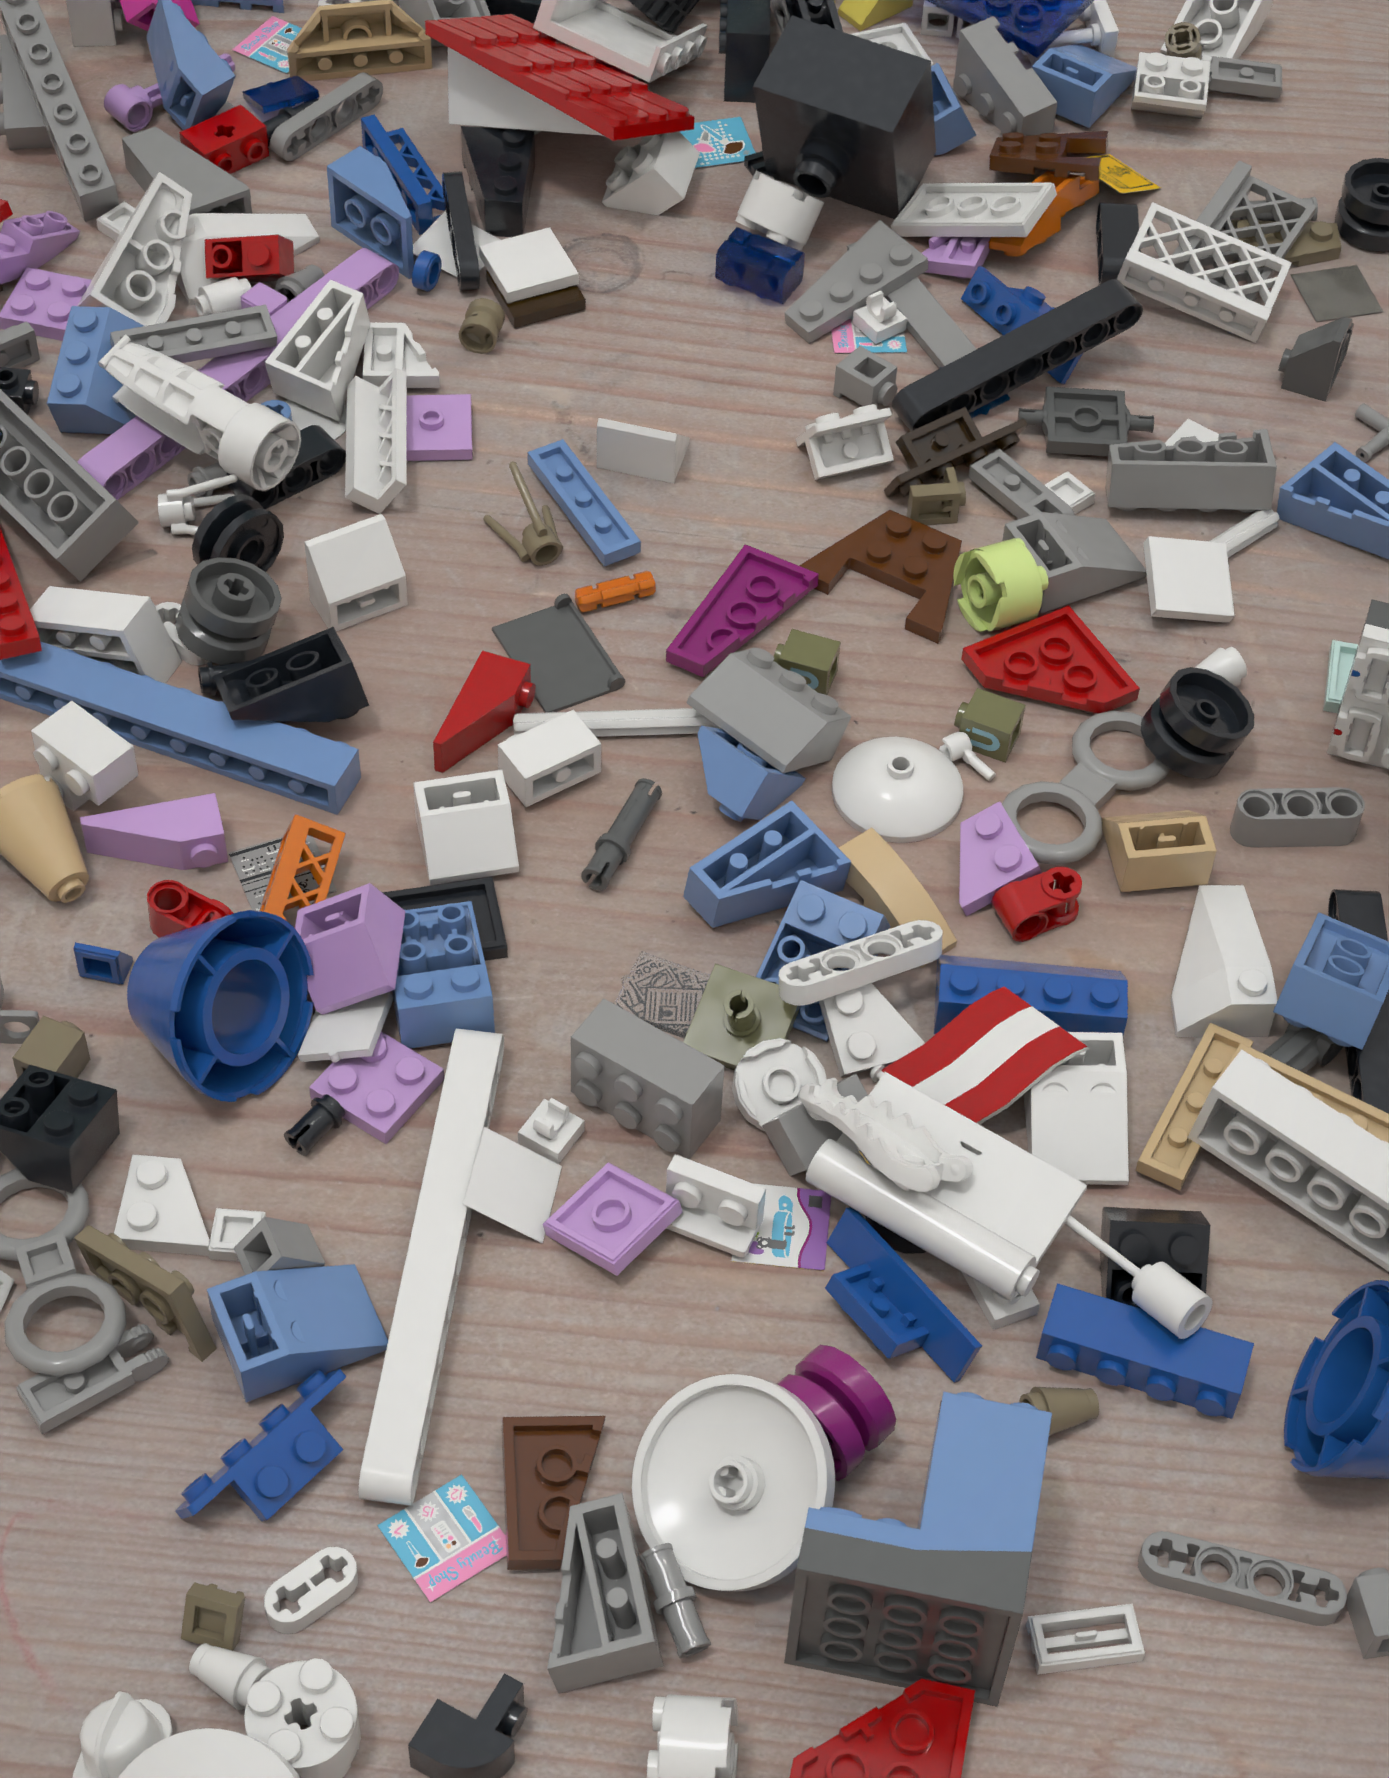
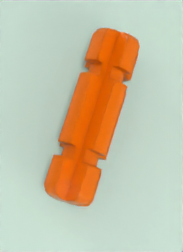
M650 571L633 574V579H630L629 576H624L597 583V588L594 589L591 585L575 590L576 605L580 612L585 613L596 610L599 604L604 608L634 600V595H638V598L651 596L656 592L653 575Z

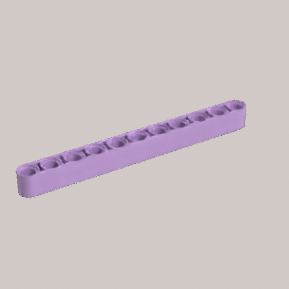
M368 248L358 250L270 316L277 334L276 346L215 357L198 371L223 383L225 386L222 389L247 402L271 384L264 362L329 280L363 293L368 310L393 290L399 278L398 266ZM136 416L78 460V463L118 501L186 449V447Z

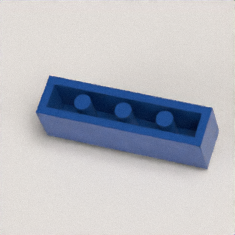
M1057 1283L1042 1331L1036 1358L1046 1361L1051 1366L1060 1370H1075L1095 1376L1101 1382L1108 1385H1124L1146 1392L1156 1400H1172L1194 1407L1199 1412L1208 1416H1223L1232 1419L1242 1393L1254 1343L1202 1327L1191 1336L1180 1339L1143 1309Z

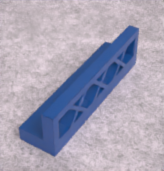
M375 114L362 117L363 148L387 163L411 214L413 226L419 235L424 234L441 216L433 217L432 208L445 211L441 184L403 128L386 132ZM400 143L402 146L401 150L398 151L394 144ZM409 166L416 168L414 173L412 172ZM423 188L431 190L428 195Z

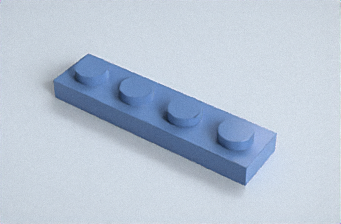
M563 439L527 452L530 468L604 567L641 553L640 539Z

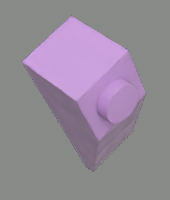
M215 793L80 817L87 853L179 870L198 867L206 868L228 862L224 830Z

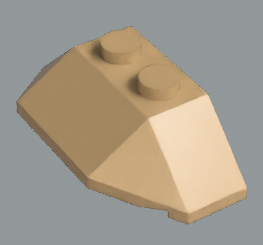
M392 0L318 6L287 48L290 83L354 77L362 72L375 75L432 69L431 37L426 35L425 30Z

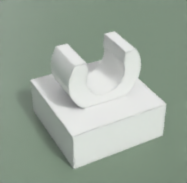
M881 290L869 295L866 300L867 305L853 312L852 323L875 344L905 331L907 326V318L897 309L894 302L890 303L883 297L884 293Z
M553 1098L549 1101L544 1099L518 1131V1143L559 1164L584 1132L585 1120L570 1113L569 1107Z

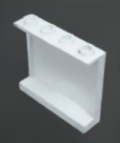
M542 0L533 26L534 29L647 82L664 76L674 69L676 70L678 67L696 59V57L699 58L707 43V37H704L707 25L704 23L682 34L675 35L602 0Z

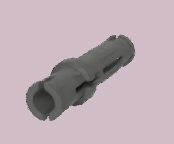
M642 778L636 782L635 788L609 831L600 836L595 843L596 852L581 873L584 883H587L592 874H595L594 879L589 885L590 888L601 891L605 890L617 867L629 858L632 842L656 802L662 796V790L659 785L654 788L651 795H648V792L655 783L654 781Z

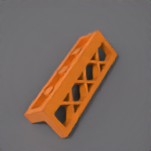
M295 814L282 837L259 911L271 913L286 920L283 915L284 911L297 906L300 909L311 905L309 902L313 900V904L325 900L346 833ZM307 835L330 843L329 853L314 857L305 843ZM300 857L304 862L299 863ZM309 870L319 886L317 889L303 893L294 876ZM289 893H291L293 898L288 899Z

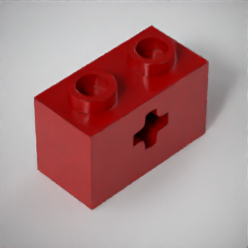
M241 104L179 132L182 144L229 174L269 156L266 126Z

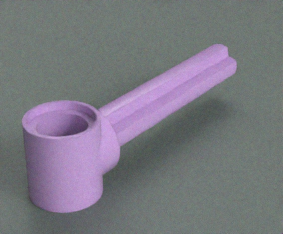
M224 53L219 56L228 62L232 71L235 70V64L229 54ZM158 83L145 89L138 85L129 88L124 84H118L107 92L104 99L105 110L127 129L134 132L145 128L151 120L153 108L163 104Z

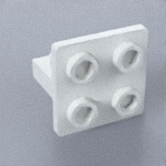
M876 404L866 405L854 409V414L840 419L839 413H831L815 419L816 423L805 426L806 432L796 438L798 447L806 445L814 479H823L894 461L884 423L885 420L892 416L890 408L878 410Z

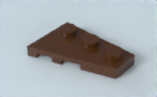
M606 1416L503 1417L501 1429L507 1570L561 1569L570 1506L581 1503Z

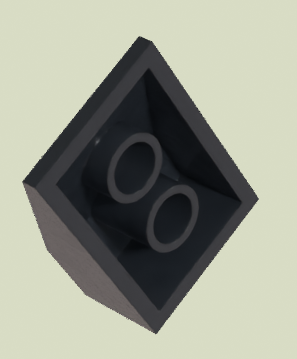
M334 627L213 676L232 720L331 722L336 719L350 718L357 714L360 709L370 706L353 662Z

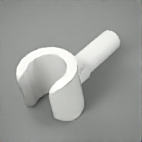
M956 732L942 739L944 745L940 746L939 751L944 753L952 762L962 758L987 781H991L995 777L996 773L972 751V744L966 733Z

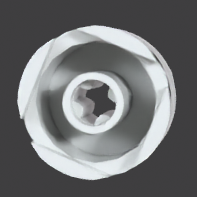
M755 171L735 221L748 228L765 233L767 237L781 244L789 245L801 251L807 243L825 202L786 183L774 180L773 177Z
M314 1658L308 1661H295L281 1665L253 1684L248 1691L244 1714L247 1736L258 1739L280 1753L291 1764L300 1778H343L351 1767V1762L359 1749L361 1740L358 1709L350 1684L328 1662L323 1659ZM307 1725L308 1728L301 1730L300 1726Z
M670 1694L667 1697L656 1696L653 1704L652 1725L653 1731H658V1750H649L647 1778H736L738 1743H735L734 1733H730V1726H738L736 1698Z

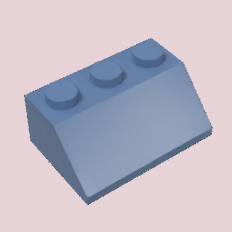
M71 306L47 400L49 410L60 432L113 434L137 416L120 402L116 403L112 400L113 395L123 384L104 368L100 367L98 362L112 349L110 332L143 327L144 325L110 307Z

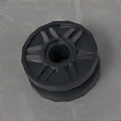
M243 494L228 497L214 506L203 518L195 533L192 544L193 560L198 565L202 561L216 557L236 558L254 564L267 572L281 551L284 539L283 524L275 514L265 510L253 497Z

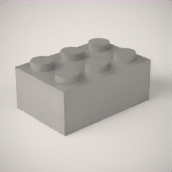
M605 998L602 999L571 1036V1092L584 1104L597 1106L611 1114L622 1126L628 1129H637L654 1139L662 1149L669 1152H677L690 1159L720 1122L725 1067L723 1064Z

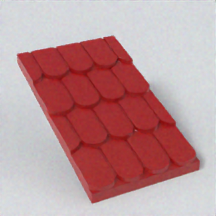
M515 15L425 20V34L448 47L449 124L602 135L613 141L694 130L695 116L689 114L687 107L649 91L648 84L597 63L596 57L534 29L533 23Z

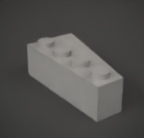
M1253 430L1252 438L1237 439L1235 432L1219 434L1218 441L1212 442L1199 441L1196 436L1181 437L1173 446H1166L1161 440L1109 445L1105 486L1108 507H1116L1123 511H1132L1137 508H1157L1166 512L1177 509H1198L1202 512L1233 509L1244 513L1271 510L1277 465L1268 430Z

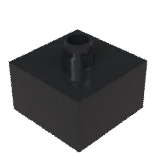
M790 17L753 85L765 170L776 172L781 181L798 186L802 191L817 198L830 197L896 219L913 197L936 153L931 60L802 18Z

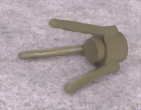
M510 462L509 468L533 523L523 530L521 544L490 515H485L483 519L492 530L517 552L522 562L531 559L535 565H547L556 560L563 549V545L557 536L550 508L548 505L542 506L543 523L517 463Z

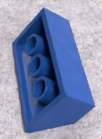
M941 955L937 959L934 1034L938 1033L969 1005L990 992L1005 986L1067 1032L1122 1033V1036L1124 1035L1128 1019V980L1121 971Z

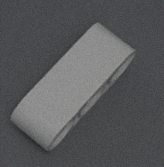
M1342 787L1249 789L1242 792L1237 799L1230 825V834L1237 843L1246 847L1344 846L1351 843L1356 837L1365 809V802L1356 791Z

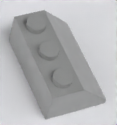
M760 648L730 653L695 689L687 700L688 705L781 773L832 760L852 717L838 707L839 704L834 698L818 693L809 687L804 677L796 672L784 669L774 662V657L769 652Z

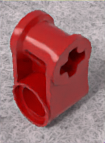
M1061 866L1054 867L1041 874L1003 886L995 893L991 903L1012 938L1018 942L1027 941L1046 931L1068 925L1077 918L1079 903L1076 898L1081 893L1082 879L1073 869Z
M174 880L157 882L150 887L147 893L150 928L153 934L159 938L234 914L222 902L210 899Z

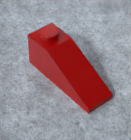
M482 650L433 741L435 771L443 773L512 726L514 715L521 713L523 707L529 708L531 706L536 690L535 683H531V664Z

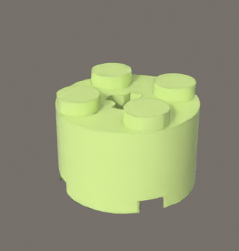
M1021 538L1005 540L960 554L955 563L953 574L954 586L961 584L963 598L957 599L959 608L966 621L975 630L980 632L988 630V632L1037 618L1042 604L1043 591L1048 588L1049 584L1046 570L1042 566H1037L1032 554L1026 548Z

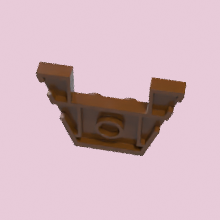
M1108 131L1062 134L1043 133L1024 136L1023 133L1018 132L1004 133L1002 137L996 138L990 153L989 170L1032 175L1035 174V170H1055L1054 177L1068 178L1070 173H1085V180L1099 181L1101 158L1066 156L1067 153H1106Z
M888 510L799 566L819 574L818 586L814 589L827 595L846 571L851 569L919 599L918 603L906 617L905 630L938 644L942 637L944 621L954 583V567L960 556L962 540L897 512Z

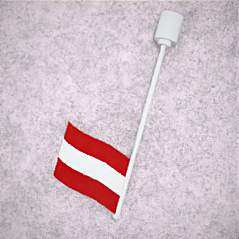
M1004 986L969 1005L922 1046L887 1067L883 1065L873 1067L870 1077L874 1082H878L882 1075L887 1072L980 1125L1007 1109L1054 1068L1077 1054L1089 1050V1048ZM1071 1215L1065 1222L1067 1226L1134 1277L1131 1285L1132 1289H1134L1132 1301L1180 1339L1191 1336L1201 1327L1211 1311V1297L1165 1262H1158L1154 1265L1147 1264L1139 1269Z

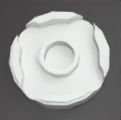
M779 1038L760 1042L746 1052L734 1071L732 1091L735 1104L744 1118L762 1131H765L762 1127L763 1124L802 1103L798 1094L802 1086L809 1083L822 1085L827 1079L824 1067L815 1054L804 1046L801 1048L796 1044H792L790 1040Z

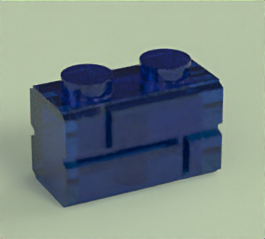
M736 227L729 235L728 240H725L717 250L715 278L729 286H736L752 292L760 298L784 304L791 296L792 291H795L802 282L805 253Z

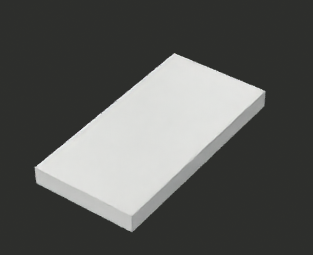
M1051 182L923 183L891 224V228L901 237H1027L1056 197L1057 192L1054 183Z

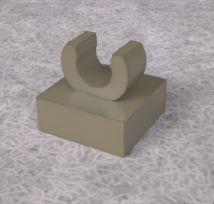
M194 1582L186 1594L181 1639L200 1645L207 1643L211 1646L234 1651L240 1641L245 1603L244 1592L237 1591L232 1593L217 1589L218 1585L215 1584L207 1586Z

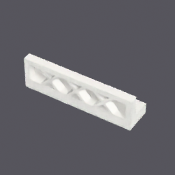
M398 368L390 374L380 387L357 376L347 385L345 498L381 514L406 486L407 373Z

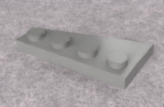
M879 220L785 312V322L810 344L852 318L855 310L867 305L866 300L869 295L881 290L884 293L883 297L927 271L928 258Z

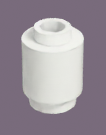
M236 277L200 287L198 296L194 298L196 311L199 316L242 309L241 296L252 287L246 278L238 280Z

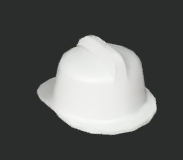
M118 1691L114 1698L104 1701L92 1709L83 1721L79 1735L82 1751L72 1778H118L124 1769L143 1751L171 1736L173 1729L170 1715L161 1704L148 1699L134 1700L128 1693Z

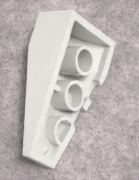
M194 213L189 215L186 236L183 238L181 249V269L176 281L189 305L195 304L194 298L198 296L200 287L223 281L206 278L204 239L278 234L293 241L294 256L320 242L319 235L306 214Z

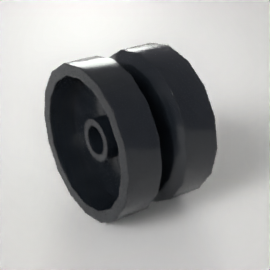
M1373 158L1362 160L1352 165L1345 174L1342 195L1338 201L1335 213V223H1337L1340 236L1352 245L1365 250L1389 251V159Z
M1189 667L1178 670L1161 691L1160 696L1141 719L1140 731L1149 750L1168 768L1190 778L1207 779L1217 776L1232 757L1234 751L1245 740L1254 728L1255 715L1246 697L1224 677L1207 669Z

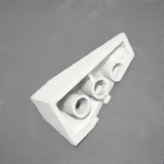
M158 172L93 277L78 306L110 307L144 326L167 322L175 308L176 281L181 269V249L183 238L186 236L192 193L161 172Z
M1199 885L1170 999L1176 1037H1203L1210 1023L1243 1037H1268L1275 1016L1273 1011L1278 1000L1272 967L1244 885Z

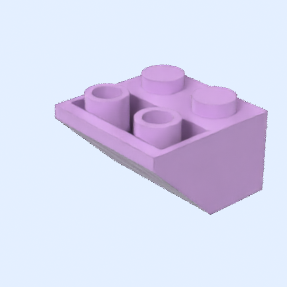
M370 883L301 908L297 912L295 929L307 947L314 973L312 976L307 975L308 991L316 1011L322 1015L395 990L405 910Z

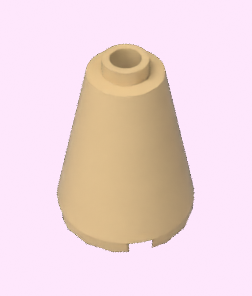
M34 774L19 778L3 786L0 789V854L49 900L67 903L80 897L85 891L89 875L56 782L51 777L50 781H46L43 775Z

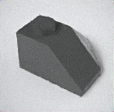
M1342 317L1300 334L1293 349L1286 348L1281 358L1278 371L1284 372L1281 389L1326 402L1347 354L1354 328L1352 319Z

